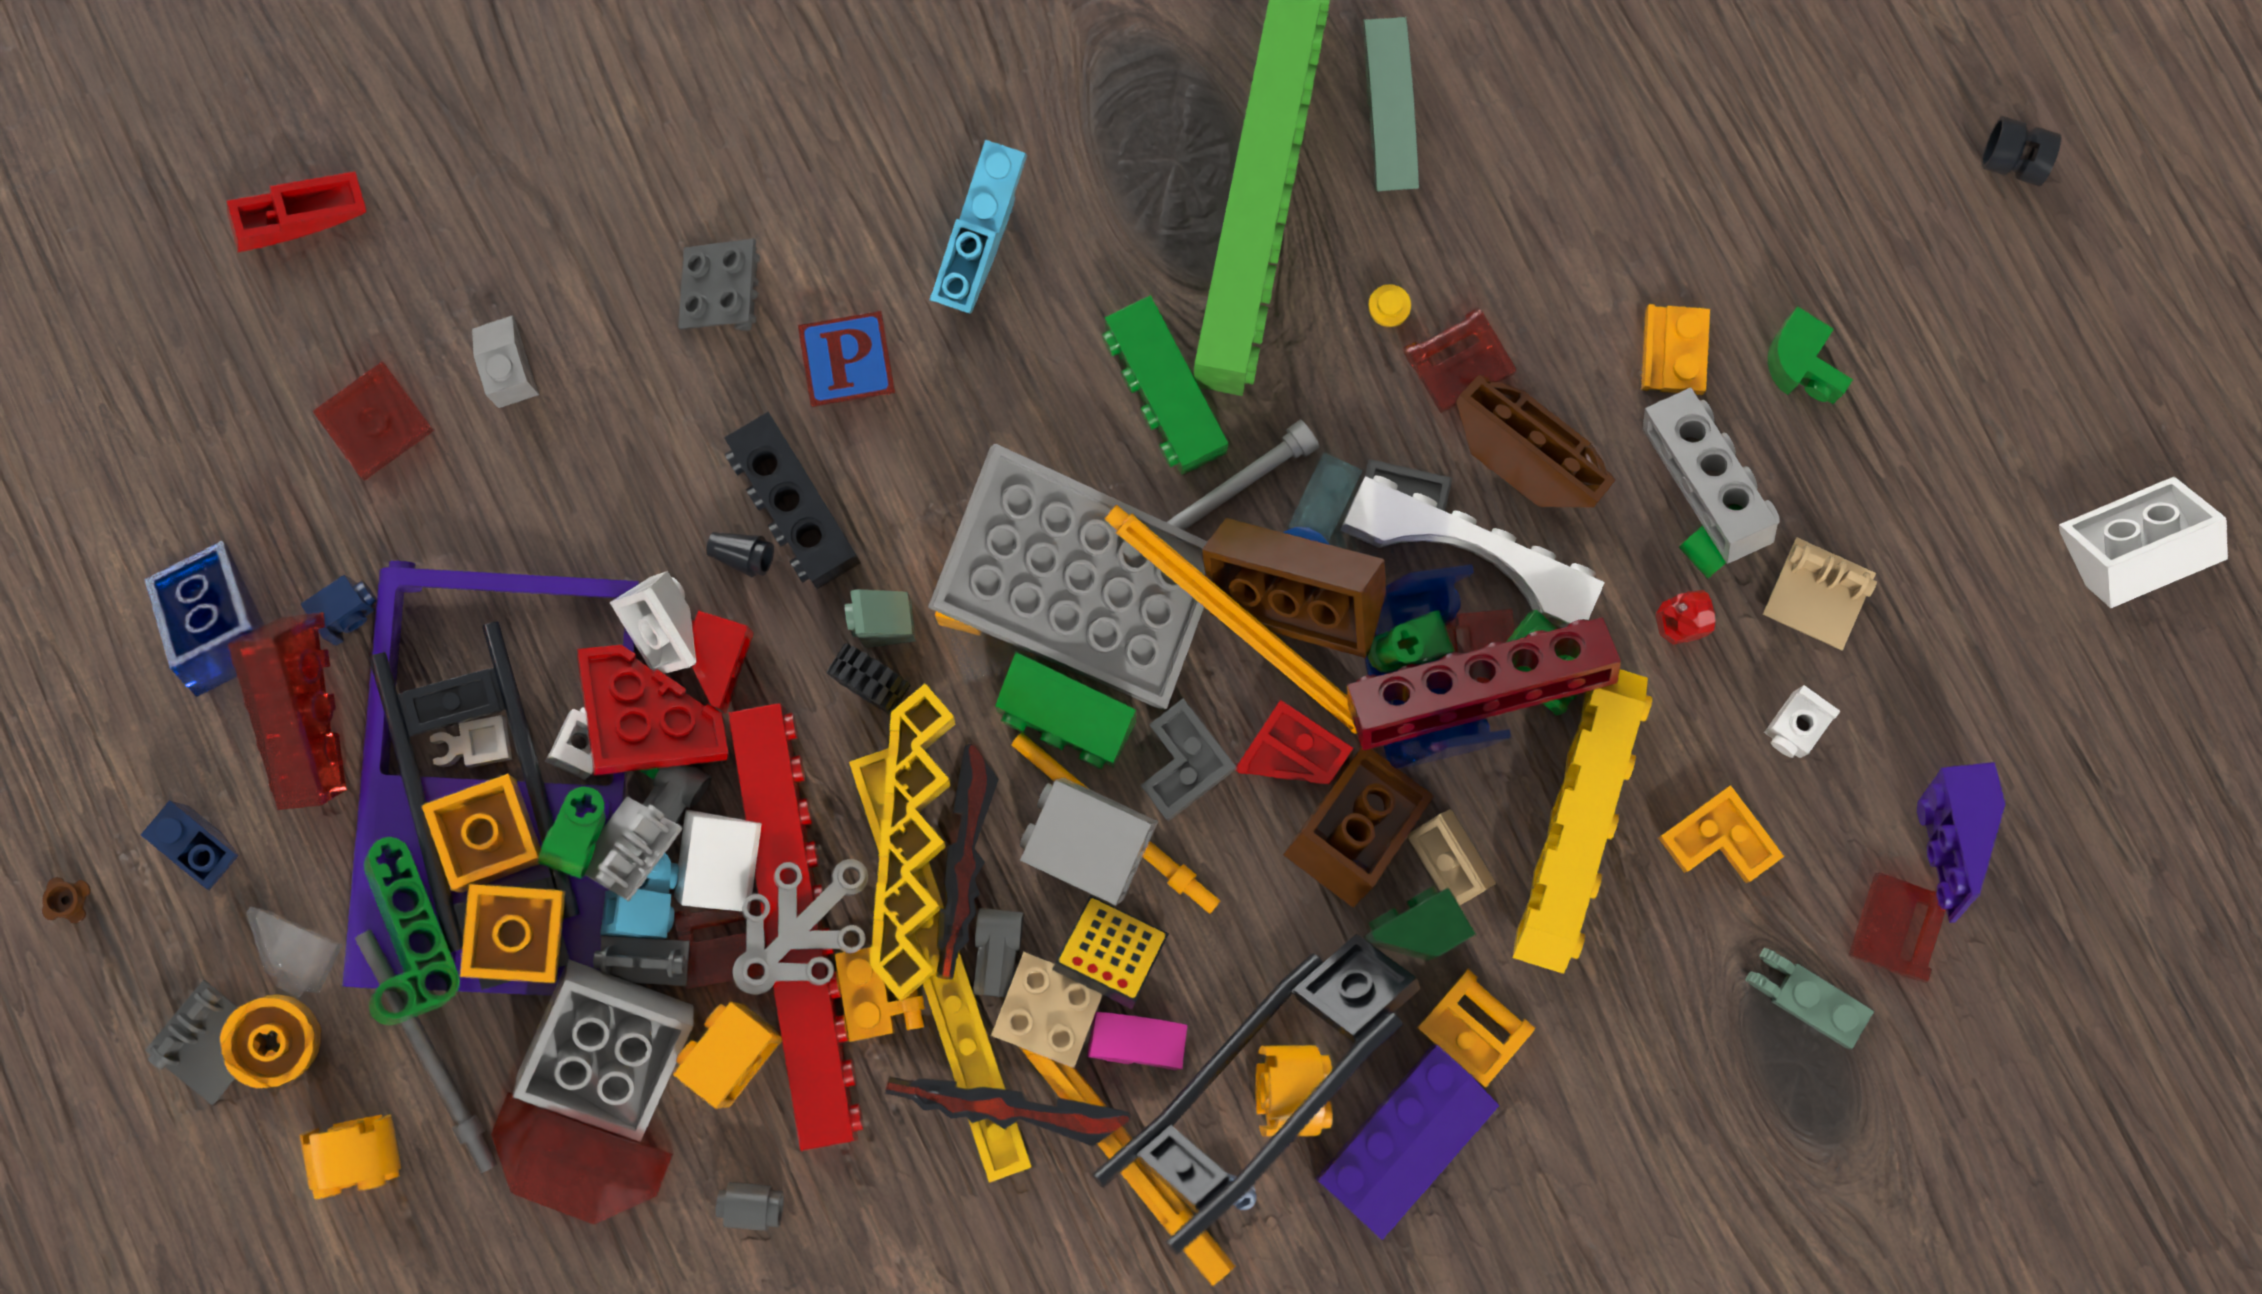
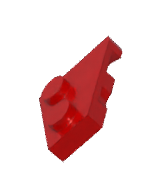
M1280 700L1236 766L1238 769L1235 771L1240 774L1330 784L1353 750V747Z

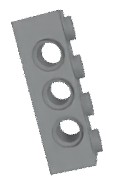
M1689 388L1645 408L1644 433L1725 562L1729 564L1774 543L1777 525L1779 524L1777 510L1771 501H1764L1759 494L1757 481L1748 466L1742 467L1735 456L1736 451L1731 438L1725 432L1721 434L1714 424V415L1709 404L1704 399L1699 400L1692 388ZM1693 437L1700 441L1691 443L1685 441L1684 438ZM1714 470L1722 475L1709 476L1704 472ZM1737 504L1743 509L1735 511L1727 508L1726 505Z

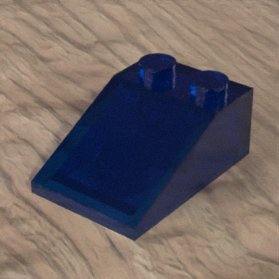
M222 540L144 579L169 667L196 697L276 657L266 626L227 545Z

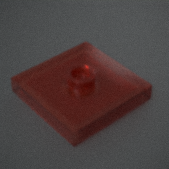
M383 361L312 411L364 481L435 431Z

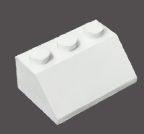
M2176 477L2164 480L2059 524V532L2086 587L2110 608L2228 559L2226 517Z

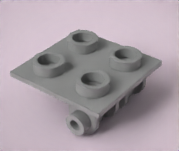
M626 797L602 829L585 875L627 901H630L683 828L663 817L664 814L654 806L649 805L645 807L635 800Z

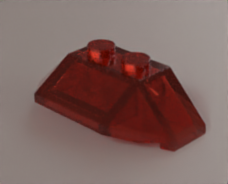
M512 1092L507 1093L491 1135L512 1194L593 1225L658 1196L674 1155L673 1153L514 1098V1093Z

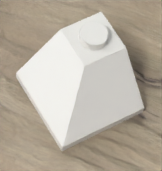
M668 571L649 577L610 602L648 667L653 671L658 669L664 674L688 668L696 663L690 608L684 599L685 592L683 587L675 578L670 576Z

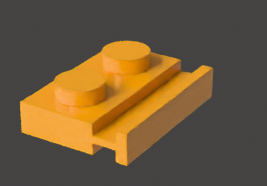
M1648 304L1645 309L1641 390L1648 391V389L1660 390V392L1680 393L1692 388L1696 395H1703L1706 392L1710 309L1680 306L1655 307V304Z

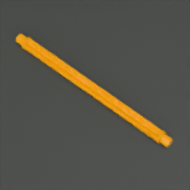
M1117 504L1110 510L1104 520L1117 530L1115 533L1118 536H1121L1341 721L1352 733H1357L1348 709L1347 695L1144 525L1133 513L1129 515Z

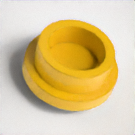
M1387 284L1380 286L1372 293L1369 299V313L1372 319L1382 326L1394 327L1400 325L1407 319L1410 313V297L1404 289L1397 285Z

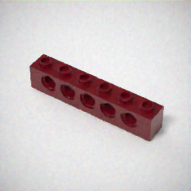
M1604 618L1590 621L1580 619L1564 628L1548 632L1544 630L1534 631L1522 639L1511 642H1493L1473 652L1465 654L1451 653L1435 662L1423 665L1409 664L1403 666L1397 672L1381 676L1367 675L1361 677L1355 683L1347 684V705L1364 751L1618 683L1621 660ZM1568 655L1573 657L1574 660H1563L1558 656ZM1526 666L1531 668L1532 671L1522 672L1516 668ZM1483 677L1489 679L1490 681L1487 683H1478L1473 679ZM1440 688L1448 692L1445 694H1435L1431 690ZM1391 700H1401L1405 704L1394 706L1388 702Z

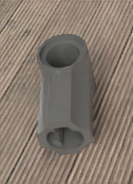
M694 764L660 768L653 782L655 787L643 805L645 807L649 805L654 806L664 814L663 817L678 824L688 808L692 809L705 794L711 783L712 776Z
M979 908L975 936V947L978 948L973 994L1006 998L1015 975L1016 952H1019L1021 947L1023 912Z

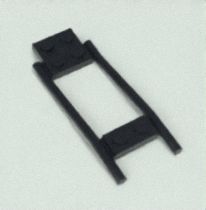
M498 621L482 625L493 668L404 691L400 694L397 693L386 652L369 656L434 904L450 953L463 949L468 901L455 905L453 903L447 876L422 805L427 804L410 736L420 735L506 710L542 845L549 830L555 823ZM548 867L551 877L513 887L564 891L563 919L580 915L569 874ZM563 932L561 933L558 967L566 965L568 959L570 960ZM479 978L482 990L514 981Z
M1358 934L1354 935L1325 962H1322L1316 954L1312 953L1277 984L1164 1111L1092 1174V1177L1104 1188L1138 1158L1142 1165L1196 1212L1189 1221L1165 1241L1168 1248L1176 1256L1179 1255L1251 1189L1364 1060L1403 1025L1400 1018L1394 1012L1421 989L1417 977ZM1294 994L1300 1003L1350 1040L1354 1046L1238 1176L1231 1180L1223 1169L1173 1126L1286 1000Z

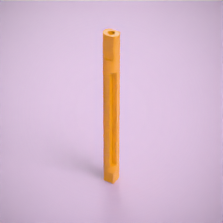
M1019 1047L1060 1098L1107 1107L1075 1067L1067 1066ZM1073 1114L1088 1133L1096 1134L1114 1131L1097 1143L1109 1159L1132 1140V1137L1115 1117L1092 1119L1082 1114ZM1138 1158L1121 1172L1123 1177L1171 1236L1194 1216L1183 1200L1142 1165ZM1207 1230L1183 1250L1211 1286H1214L1236 1267Z

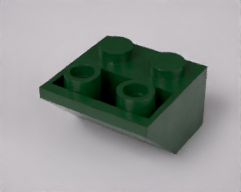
M1433 885L1406 901L1410 910L1399 915L1396 908L1368 923L1372 932L1363 938L1375 947L1429 961L1475 936L1476 933L1449 887L1438 893Z

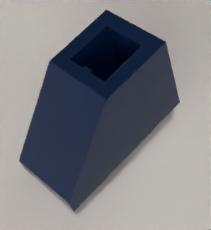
M170 800L141 833L144 839L207 890H210L239 856L222 832L188 805Z

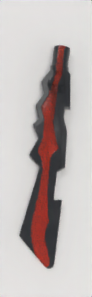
M967 744L963 751L953 813L961 814L957 842L948 846L944 877L946 904L945 909L939 910L937 948L939 950V961L936 977L946 980L954 978L958 952L969 941L967 925L976 915L974 899L980 893L975 878L985 861L976 851L975 846L999 780L972 744Z
M889 1076L885 1093L913 1100L924 1111L939 1109L950 1119L967 1117L971 1123L987 1118L1003 1129H1007L1021 1119L1092 1147L1126 1124L1131 1118L1130 1113L1124 1110L1058 1098L1056 1107L1026 1101L1022 1091L984 1086L966 1089L956 1087L957 1081L928 1078L906 1080Z

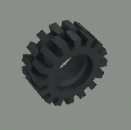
M844 643L826 671V674L839 682V684L890 715L898 707L911 686L908 681L894 673L893 670L848 643Z

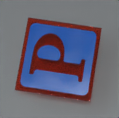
M882 311L798 325L811 407L895 393Z

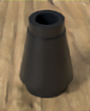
M713 532L708 539L706 553L707 556L713 557L750 577H754L756 574L764 576L770 569L773 561L774 545L771 542H767L765 537L761 535Z

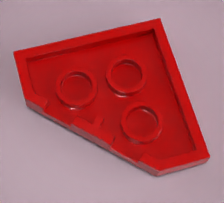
M623 645L577 649V661L594 775L727 760L728 748L722 713L709 704L704 706L685 693L686 688L658 669L656 671L650 669L636 659L635 653Z

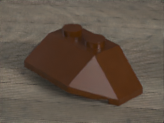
M1478 375L1456 400L1471 454L1538 507L1594 508L1616 481L1611 472L1606 471L1603 460L1591 442L1525 391L1504 383L1491 382L1488 377Z

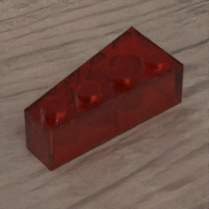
M323 612L281 617L228 643L232 665L236 670L244 697V705L249 713L257 748L261 753L269 780V788L273 793L277 810L322 806L346 791L340 736L338 733L331 731L330 723L333 712L336 710L334 693H326L323 670L324 667H330L328 649L321 650L318 628H325Z

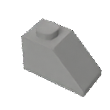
M513 315L473 328V356L486 396L498 408L539 395Z

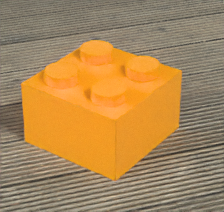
M511 775L500 776L422 805L451 890L462 893L469 890V884L484 885L539 864L538 858L541 847L517 780Z
M469 884L460 977L557 982L565 892Z
M730 1002L726 1007L720 1004L706 1020L704 1026L709 1030L698 1043L694 1040L690 1041L675 1061L680 1066L673 1075L715 1109L730 1107L782 1042L779 1031L745 1004Z

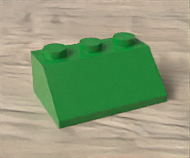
M1017 652L1011 662L995 705L997 712L1003 714L1000 721L1021 732H1024L1026 726L1042 733L1040 741L1061 751L1067 745L1081 752L1078 759L1102 770L1104 764L1114 768L1136 724V709Z

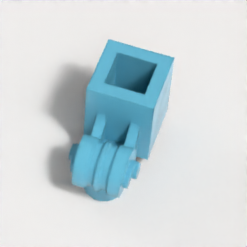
M664 853L630 901H627L611 890L606 891L601 935L648 939L667 938V933L671 930L674 922V909L670 906L671 894H669V889H674L678 882V864L671 863L668 855Z

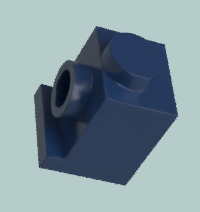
M343 575L300 605L322 638L338 646L343 642L339 634L342 632H352L365 624L367 621L366 616L375 611L373 604L377 602V599L363 580L357 583L348 576Z

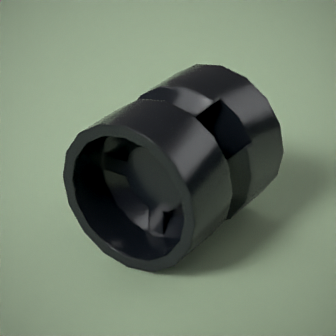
M2001 116L1987 141L1981 167L2004 176L2013 171L2017 180L2041 186L2048 178L2057 159L2061 145V134L2040 127L2028 131L2026 123ZM2025 146H2027L2028 149L2026 151L2024 159H2020Z

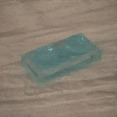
M1324 452L1287 530L1294 527H1309L1321 533L1329 542L1358 482L1362 469Z

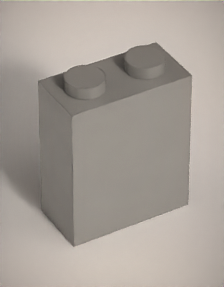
M1066 778L1055 780L1053 785L1048 783L1038 800L1037 807L1042 809L1036 825L1032 823L1028 825L1021 839L1020 847L1025 850L1020 861L1109 903L1119 904L1126 896L1158 821Z

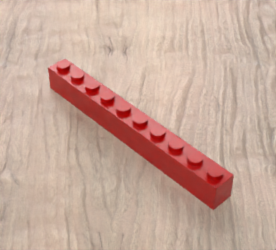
M781 703L728 713L746 821L762 823L755 878L758 894L766 897L770 904V911L766 918L763 919L767 947L778 937V887L774 882V873L781 864L786 862L794 863L800 868L802 873L801 881L796 887V918L824 891L822 884H815L813 868L820 866L816 842H808L806 825L812 824V813L808 798L801 799L798 783L805 781L804 766L801 756H794L791 739L798 738L794 713L787 714L786 708ZM783 869L779 874L780 880L784 884L790 885L796 880V875L791 869ZM759 901L762 915L764 913V905ZM820 919L809 931L831 930L829 927L823 928L822 919ZM790 949L778 963L808 964L817 957L828 959V954H833L834 949ZM815 963L812 966L811 973L814 978L821 980L827 976L828 971L824 964ZM834 971L832 978L823 985H814L809 981H776L773 988L800 1151L859 1140L857 1131L864 1130V1123L860 1104H852L850 1086H856V1074L852 1059L845 1060L842 1042L849 1041L845 1015H837L835 998L842 996L838 972Z

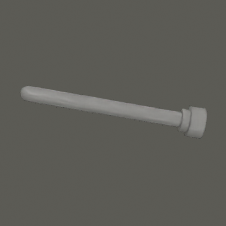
M1300 419L1286 429L1287 434L1282 437V443L1166 523L1186 530L1293 456L1295 459L1300 455L1307 457L1320 447L1317 439L1309 427Z

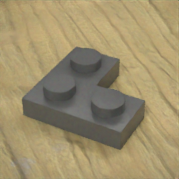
M1184 698L1149 724L1175 759L1140 786L1169 822L1238 768Z

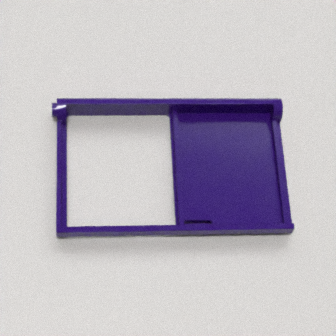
M389 561V567L381 568L379 572L372 655L386 652L396 686L404 592L413 593L421 592L422 588L617 598L640 584V582L415 569L416 564L412 562ZM624 627L623 646L636 654V645ZM372 668L370 672L342 987L377 989L379 983L355 940L356 936L371 929L395 975H401L404 971L364 872L363 864L365 857L376 841L381 838L393 837L406 844L440 929L441 925L402 777L388 775L391 735ZM627 772L613 773V781L608 786L544 783L554 821H556L569 792L579 787H590L598 791L603 797L606 825L625 800ZM421 777L427 803L490 781ZM517 781L539 845L542 848L525 782ZM586 808L583 813H577V817L584 818L587 812L592 813V809ZM382 853L377 863L379 865L387 864L391 872L396 859H387L384 853ZM538 864L484 885L516 887L551 877L547 866ZM393 875L387 885H385L386 887L395 882ZM570 875L580 915L563 919V936L570 960L594 968V953L596 950H601V927L605 893L609 889L586 875L582 879ZM450 888L454 905L468 901L469 890L459 893ZM396 893L392 895V904L397 910L401 912L414 910V901L408 894ZM412 934L408 938L409 946L414 952L424 954L430 951V942L424 935ZM463 949L450 953L459 974L460 984L457 992L552 996L565 965L558 967L557 982L554 983L514 980L482 990L479 978L460 977ZM429 975L425 978L427 990H447L446 982L440 976Z

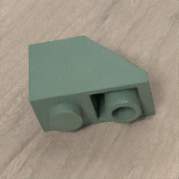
M851 590L852 603L845 604L847 628L852 631L853 637L859 638L865 648L916 641L912 602L908 592Z

